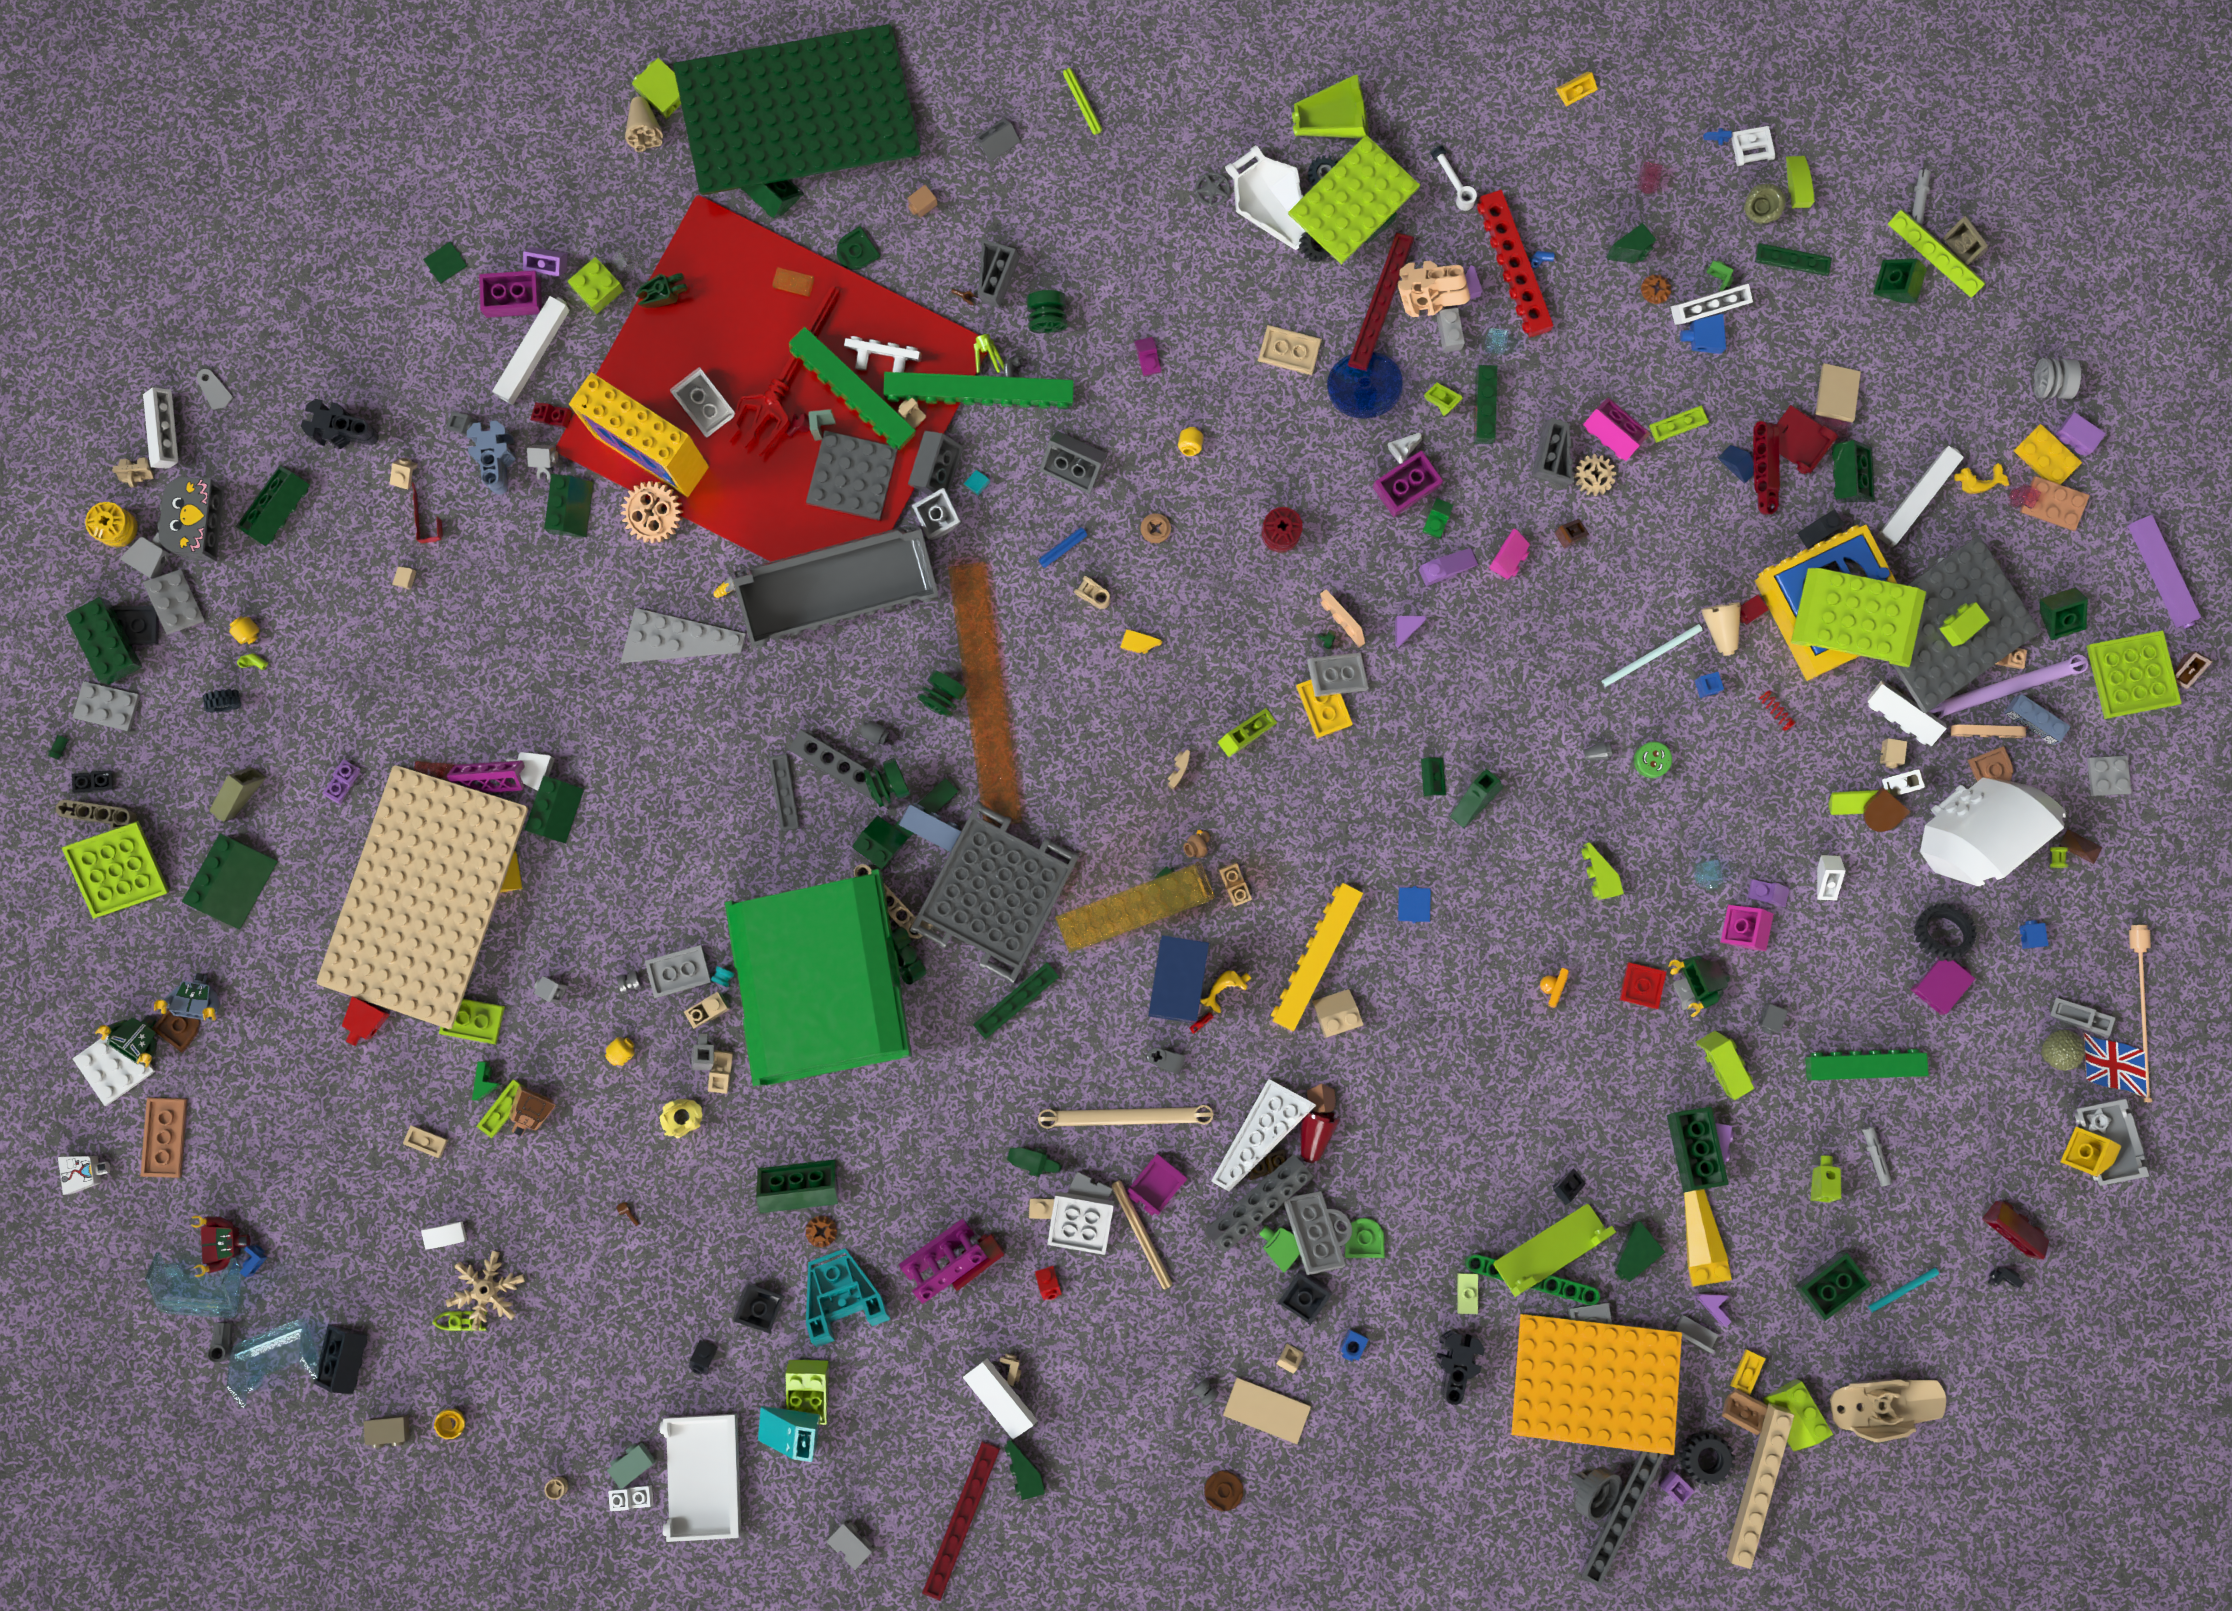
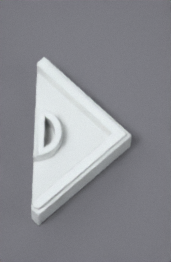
M1421 433L1388 443L1389 451L1399 464L1403 463L1422 440Z

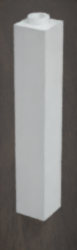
M549 296L492 392L498 398L511 405L516 401L570 311L566 305L567 303L561 298L557 297L555 299Z
M1948 446L1939 454L1877 534V537L1891 548L1900 541L1964 458L1956 448Z

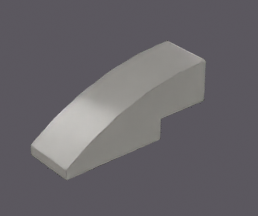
M2059 998L2055 999L2050 1017L2107 1038L2111 1034L2115 1017Z

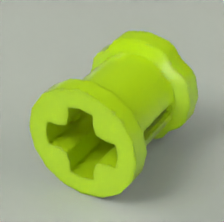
M2051 847L2052 863L2050 867L2068 868V864H2066L2068 848Z

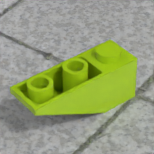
M1590 842L1584 844L1583 846L1586 848L1582 849L1584 860L1591 859L1592 866L1587 867L1588 877L1596 878V881L1593 882L1594 886L1591 887L1593 896L1597 897L1599 901L1624 894L1618 873Z

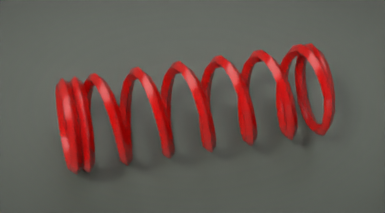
M1768 690L1767 692H1765L1764 695L1758 698V700H1760L1765 695H1767V697L1761 702V704L1765 703L1764 701L1771 695L1772 691ZM1775 696L1769 699L1773 700L1766 706V709H1768L1769 706L1775 701ZM1776 702L1773 704L1776 706L1770 712V714H1773V711L1780 705V702ZM1784 707L1778 709L1781 711L1774 717V719L1778 718V716L1783 712ZM1788 712L1783 713V714L1781 715V716H1783V715H1785V716H1784V717L1782 718V720L1778 723V725H1780L1781 722L1788 716V714H1789ZM1793 718L1786 719V721H1790L1782 728L1783 731H1786L1796 723Z

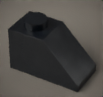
M1834 509L1797 534L1808 549L1842 528L1845 524Z

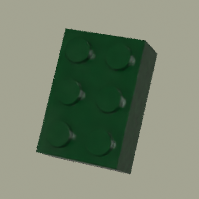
M1840 1251L1794 1287L1816 1317L1826 1321L1872 1285L1849 1254Z

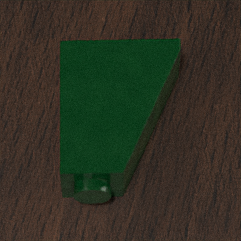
M1636 1220L1633 1222L1613 1264L1616 1268L1614 1273L1621 1281L1625 1279V1281L1631 1282L1665 1253L1641 1221Z

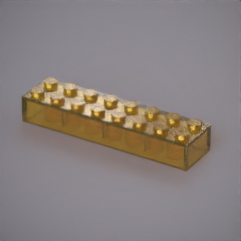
M1198 861L1065 911L1055 918L1067 949L1071 953L1209 902L1215 896L1202 863Z

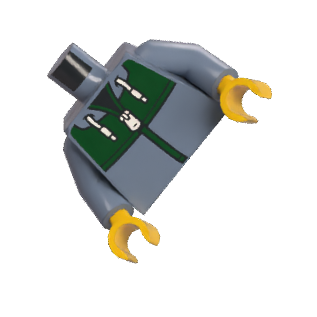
M196 973L193 982L183 981L180 986H177L163 1000H156L154 1002V1011L161 1009V1013L165 1014L167 1008H169L168 1010L175 1016L211 1021L212 1017L214 1021L221 1004L217 993L212 987L205 985L208 976Z

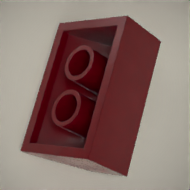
M1995 1201L1982 1220L2027 1257L2044 1260L2049 1244V1239L2044 1236L2045 1232L2036 1226L2030 1225L2028 1223L2030 1220L2024 1215L2014 1212V1207L2008 1202Z
M985 1233L977 1240L979 1247L988 1258L952 1283L956 1291L960 1290L1005 1255L1006 1251L993 1234L988 1236Z

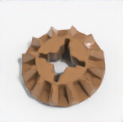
M1150 514L1141 523V534L1151 544H1160L1168 538L1171 531L1169 520L1161 514ZM1151 524L1154 526L1160 525V533H1151Z

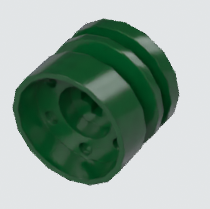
M1042 290L1033 292L1026 297L1027 310L1030 312L1028 315L1029 331L1038 334L1061 332L1068 327L1067 314L1064 312L1066 309L1065 293L1056 290Z
M933 670L927 679L933 688L923 687L922 691L928 696L919 693L917 699L934 713L951 718L953 713L947 707L956 710L957 706L951 702L952 699L962 701L967 689L947 675Z
M895 758L883 762V772H880L876 765L873 766L876 774L872 776L869 769L864 770L868 790L879 807L884 806L882 800L884 796L889 804L892 803L890 794L893 792L898 799L910 795Z

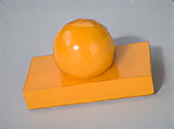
M1561 968L1558 979L1552 975H1547L1540 981L1541 990L1546 994H1552L1548 1006L1553 1008L1557 1007L1569 975V971L1565 968Z

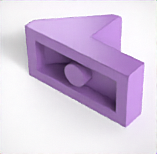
M1752 879L1748 899L1786 907L1789 888L1776 882L1771 884Z
M1697 1293L1695 1295L1722 1326L1727 1327L1731 1323V1320L1728 1318L1729 1313L1722 1306L1719 1308L1729 1295Z

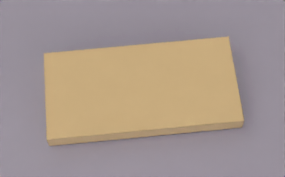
M1236 1377L1223 1416L1298 1444L1311 1406Z

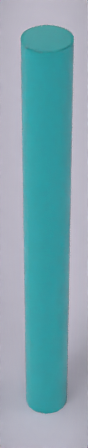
M1936 1268L1929 1270L1868 1306L1871 1313L1877 1311L1939 1275V1271Z

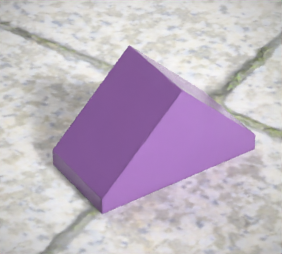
M1470 265L1465 277L1470 299L1480 297L1482 288L1474 266Z
M1397 616L1395 618V646L1399 648L1427 618L1424 616Z
M1670 1471L1658 1485L1681 1506L1694 1493V1490L1673 1471Z

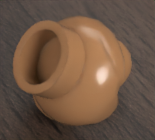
M1197 830V834L1191 835L1187 843L1184 844L1185 854L1188 857H1204L1208 853L1206 843L1210 840V834L1207 831Z

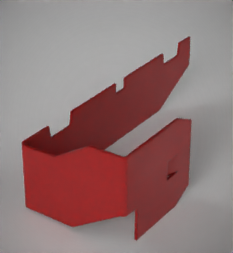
M412 482L414 489L415 526L417 529L416 540L420 543L442 540V520L439 517L436 519L438 536L420 540L417 492L415 484Z

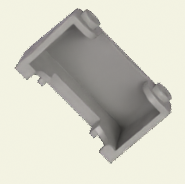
M2128 1096L2077 1108L2078 1112H2074L2077 1124L2081 1123L2086 1131H2089L2090 1125L2086 1115H2094L2097 1109L2101 1108L2103 1114L2111 1118V1121L2106 1128L2105 1134L2099 1130L2091 1132L2121 1145L2114 1164L2098 1177L2093 1176L2094 1181H2098L2101 1186L2148 1177L2150 1175L2148 1161Z

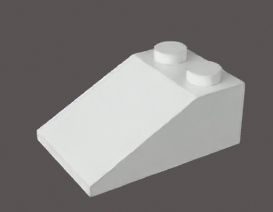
M700 367L670 389L671 393L706 438L735 415V412Z

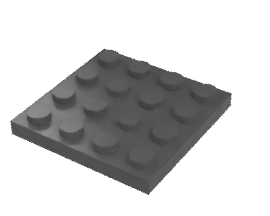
M824 431L806 503L880 521L898 448L893 449L889 445Z

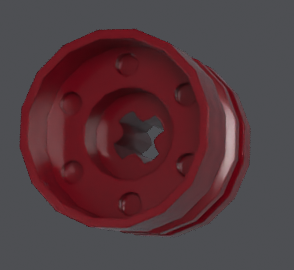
M1277 507L1271 510L1266 515L1261 529V538L1265 546L1277 553L1292 550L1298 544L1303 530L1299 514L1288 507ZM1282 525L1283 527H1286L1285 531H1282V529L1279 528V526Z

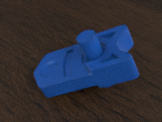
M1719 128L1718 132L1705 133L1703 138L1704 140H1717L1718 145H1723V141L1729 142V138H1732V131H1723V128Z

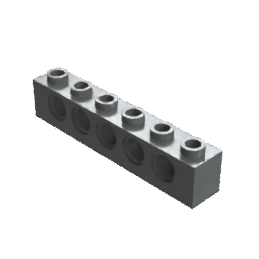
M800 730L789 747L792 753L875 801L868 790L866 782L857 781V776L866 770L864 768L866 764L858 759H855V761L849 759V754L841 749L837 752L832 749L833 745L824 739L822 742L815 738L817 735L809 730H806V732ZM812 744L818 746L815 753L808 752V748ZM827 754L834 755V760L831 763L824 761ZM843 764H850L848 772H841ZM872 768L870 772L872 776H874L876 774L874 772V769ZM894 792L890 794L892 803L896 798ZM884 796L882 797L883 807L889 809L892 803L889 804Z
M1293 1154L1210 1225L1205 1232L1225 1254L1311 1180L1313 1175Z

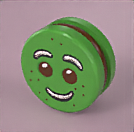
M1660 742L1644 744L1636 751L1634 756L1636 770L1647 778L1662 776L1670 769L1672 764L1670 750Z

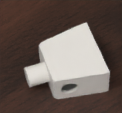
M520 752L517 760L508 757L506 761L523 760L525 768L520 773L523 784L538 791L543 775L549 777L555 758L549 755Z

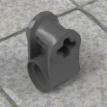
M1156 1047L1149 1050L1147 1054L1148 1061L1151 1064L1178 1075L1181 1073L1186 1056ZM1159 1051V1055L1162 1056L1161 1060L1157 1059L1154 1062L1151 1054Z

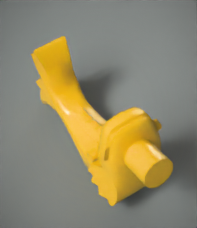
M1999 463L1993 467L1992 480L1982 481L1976 479V475H1972L1969 467L1962 469L1961 473L1954 475L1955 481H1961L1962 490L1968 494L1985 492L1998 483L2004 486L2009 485L2008 477L2003 475L2002 465Z
M1225 971L1215 981L1208 998L1200 999L1201 1003L1204 1006H1211L1214 1011L1221 1013V1008L1215 1000L1216 994L1227 988V986H1238L1242 990H1246L1248 987L1246 983L1251 979V976L1247 972L1240 977L1236 971Z

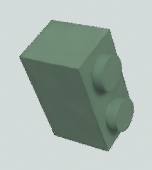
M634 1443L625 1450L628 1453L623 1458L618 1456L610 1462L612 1467L607 1472L620 1489L624 1488L656 1462L643 1443L638 1446Z

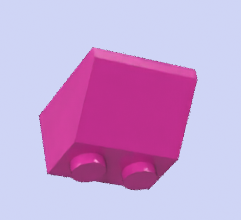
M1513 529L1489 566V569L1507 580L1511 575L1515 577L1520 569L1517 566L1520 560L1525 561L1530 553L1527 550L1530 544L1518 530Z
M1728 905L1721 942L1747 949L1766 951L1774 914L1759 908Z

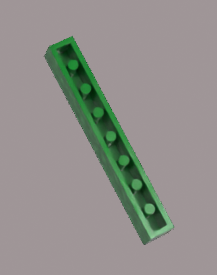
M806 327L789 342L790 353L797 359L800 357L804 361V366L809 371L814 370L818 374V379L823 384H829L832 387L831 391L837 397L841 396L846 400L845 404L851 410L855 409L859 412V417L865 423L869 422L874 426L872 429L879 436L883 435L887 439L886 442L893 449L897 447L900 451L915 436L916 430Z

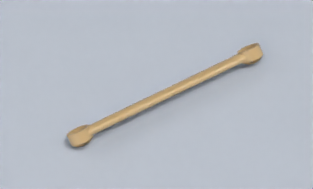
M1207 1105L1180 1108L1067 1111L1046 1109L1040 1112L1038 1122L1046 1129L1056 1126L1199 1123L1204 1125L1213 1119V1111ZM1204 1107L1209 1109L1211 1113L1196 1112L1199 1108ZM1048 1111L1052 1112L1055 1117H1041V1115ZM1196 1117L1211 1118L1206 1122H1201ZM1041 1121H1055V1123L1051 1126H1045Z

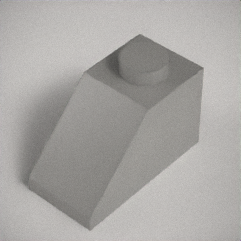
M542 976L535 983L534 989L536 990L534 994L548 1002L559 1004L567 986L547 976Z

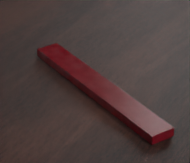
M1400 233L1395 234L1348 363L1349 367L1367 371L1401 278L1400 269L1405 266L1412 248L1413 236Z
M985 1441L981 1442L922 1594L941 1601L998 1456L999 1447Z

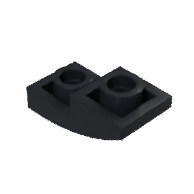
M112 770L72 774V793L74 794L113 790Z

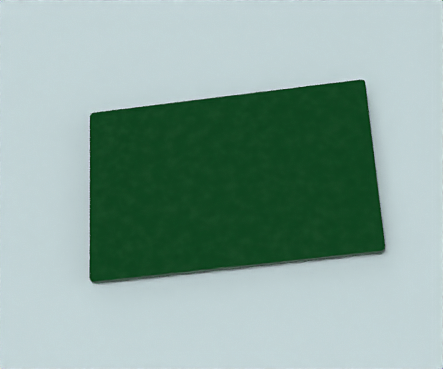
M890 24L680 61L673 64L701 195L921 154L893 29ZM845 71L851 80L842 78V72Z

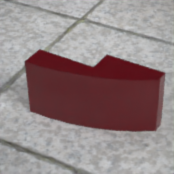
M535 402L530 420L554 427L568 428L573 411L569 408L554 407L550 404Z

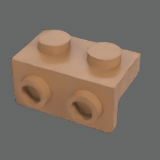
M1735 1389L1725 1400L1722 1417L1758 1435L1761 1432L1768 1406L1750 1397L1745 1392Z

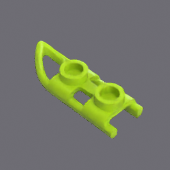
M475 1311L444 1312L435 1317L432 1322L436 1327L447 1331H477L471 1329L474 1319L462 1318V1315H469L470 1317ZM450 1315L449 1327L437 1322L441 1317ZM481 1320L479 1331H486V1327H482ZM462 1324H469V1327H462Z

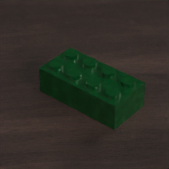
M98 597L65 614L98 682L109 685L143 667L109 600Z

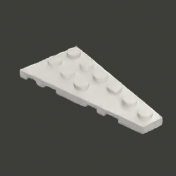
M1268 1079L1215 1173L1212 1182L1230 1191L1316 1105Z

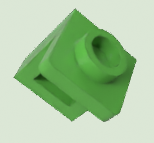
M1712 261L1706 272L1723 280L1719 288L1720 291H1723L1725 287L1729 288L1734 278L1731 276L1734 269L1727 267L1726 264L1720 261Z

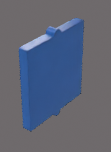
M1413 886V888L1399 887L1398 921H1411L1413 924L1416 922H1430L1431 889L1417 888L1416 886Z

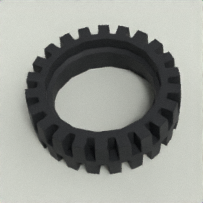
M1938 903L1934 906H1929L1920 915L1914 927L1916 943L1920 942V949L1925 948L1924 953L1927 955L1932 953L1931 957L1934 959L1939 956V961H1944L1946 958L1947 962L1953 959L1956 961L1960 957H1964L1972 948L1977 936V932H1975L1976 925H1973L1974 921L1972 918L1968 919L1969 914L1967 912L1962 914L1963 909L1960 907L1958 910H1955V905L1951 904L1948 907V903H1943L1942 905ZM1933 918H1945L1954 922L1963 933L1962 944L1957 947H1946L1937 943L1927 931L1928 922Z

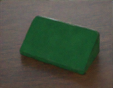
M1427 757L1421 759L1424 797L1446 795L1443 758Z

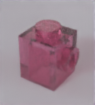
M1644 162L1640 168L1637 189H1640L1645 194L1655 193L1659 186L1663 165Z

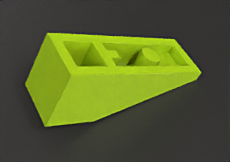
M1267 708L1229 731L1217 743L1226 755L1231 757L1276 725L1277 722Z

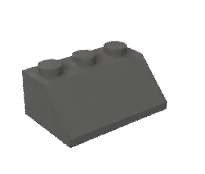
M925 431L908 485L930 495L945 488L949 495L963 446L942 433Z
M1056 431L1049 440L1039 471L1090 494L1108 454Z

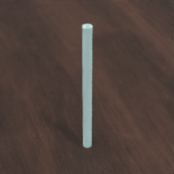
M1699 624L1605 678L1602 680V683L1607 687L1701 632L1702 627Z

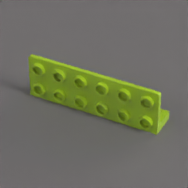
M1586 1204L1501 1257L1493 1265L1514 1297H1517L1615 1234L1616 1231L1612 1226L1606 1229L1591 1206Z

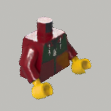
M198 1215L191 1217L199 1218V1223L197 1225L191 1224V1226L201 1228L202 1264H206V1266L197 1265L193 1268L199 1267L202 1269V1273L195 1275V1277H201L205 1272L213 1273L224 1270L235 1261V1256L240 1255V1247L250 1246V1235H239V1227H234L232 1222L223 1217L205 1216L202 1218Z

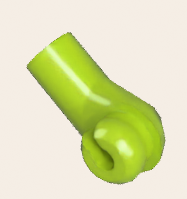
M251 653L241 656L237 660V665L240 668L257 666L264 670L268 662L258 655Z

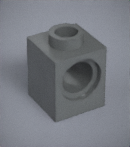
M1765 1004L1761 1014L1763 1017L1760 1018L1757 1026L1762 1028V1032L1770 1035L1780 1033L1788 1011L1772 1004Z

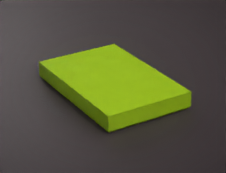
M462 999L453 1027L447 1029L440 1026L439 1034L497 1045L505 1006Z

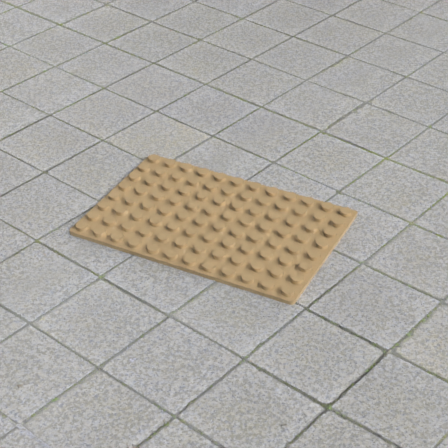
M397 765L393 766L318 975L317 984L451 1029L456 1020L528 813V807Z

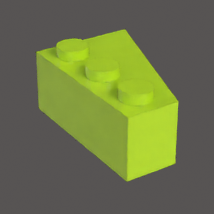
M1713 1031L1695 1042L1698 1047L1700 1046L1704 1049L1707 1055L1704 1058L1707 1063H1711L1715 1071L1714 1074L1727 1096L1736 1100L1754 1089L1751 1083L1753 1078L1748 1071H1745L1743 1067L1745 1062L1735 1050L1737 1046L1731 1038L1728 1039L1717 1031Z

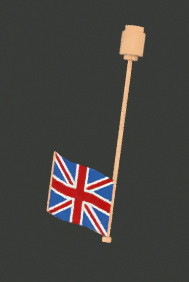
M2131 925V930H2129L2130 949H2134V952L2139 954L2143 1051L2123 1043L2101 1040L2083 1033L2086 1079L2100 1086L2129 1091L2144 1097V1102H2152L2149 1088L2143 952H2147V948H2151L2150 930H2148V925Z

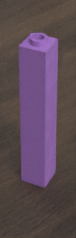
M2153 515L2129 524L2128 528L2175 627L2183 626L2185 629L2195 625L2194 621L2201 618Z

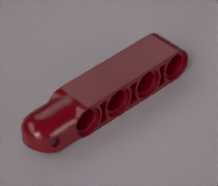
M1759 421L1753 427L1754 489L1757 493L1758 510L1763 515H1770L1775 513L1779 506V428L1775 423Z

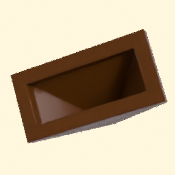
M2067 829L2059 845L2060 847L2068 848V851L2092 864L2095 863L2102 849L2101 846Z

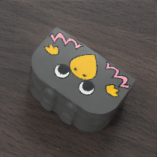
M179 477L169 482L164 489L163 499L160 502L161 516L157 524L161 544L169 551L186 560L216 562L225 488L212 479Z

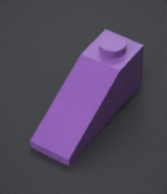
M1471 548L1425 563L1421 565L1419 572L1427 587L1475 567L1478 563Z

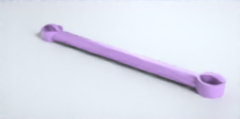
M2074 655L2068 660L1946 699L1938 704V708L1932 709L1929 712L1933 714L1941 711V715L1938 717L1941 719L1946 715L2071 674L2083 673L2088 668V661L2083 655ZM2073 658L2081 660L2079 662L2071 664ZM2083 665L2081 671H2076L2073 669L2074 667Z

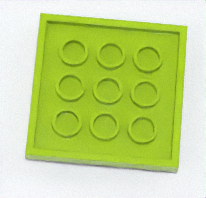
M2163 630L2086 646L2104 719L2182 704Z
M139 821L62 847V851L93 919L169 893V889Z

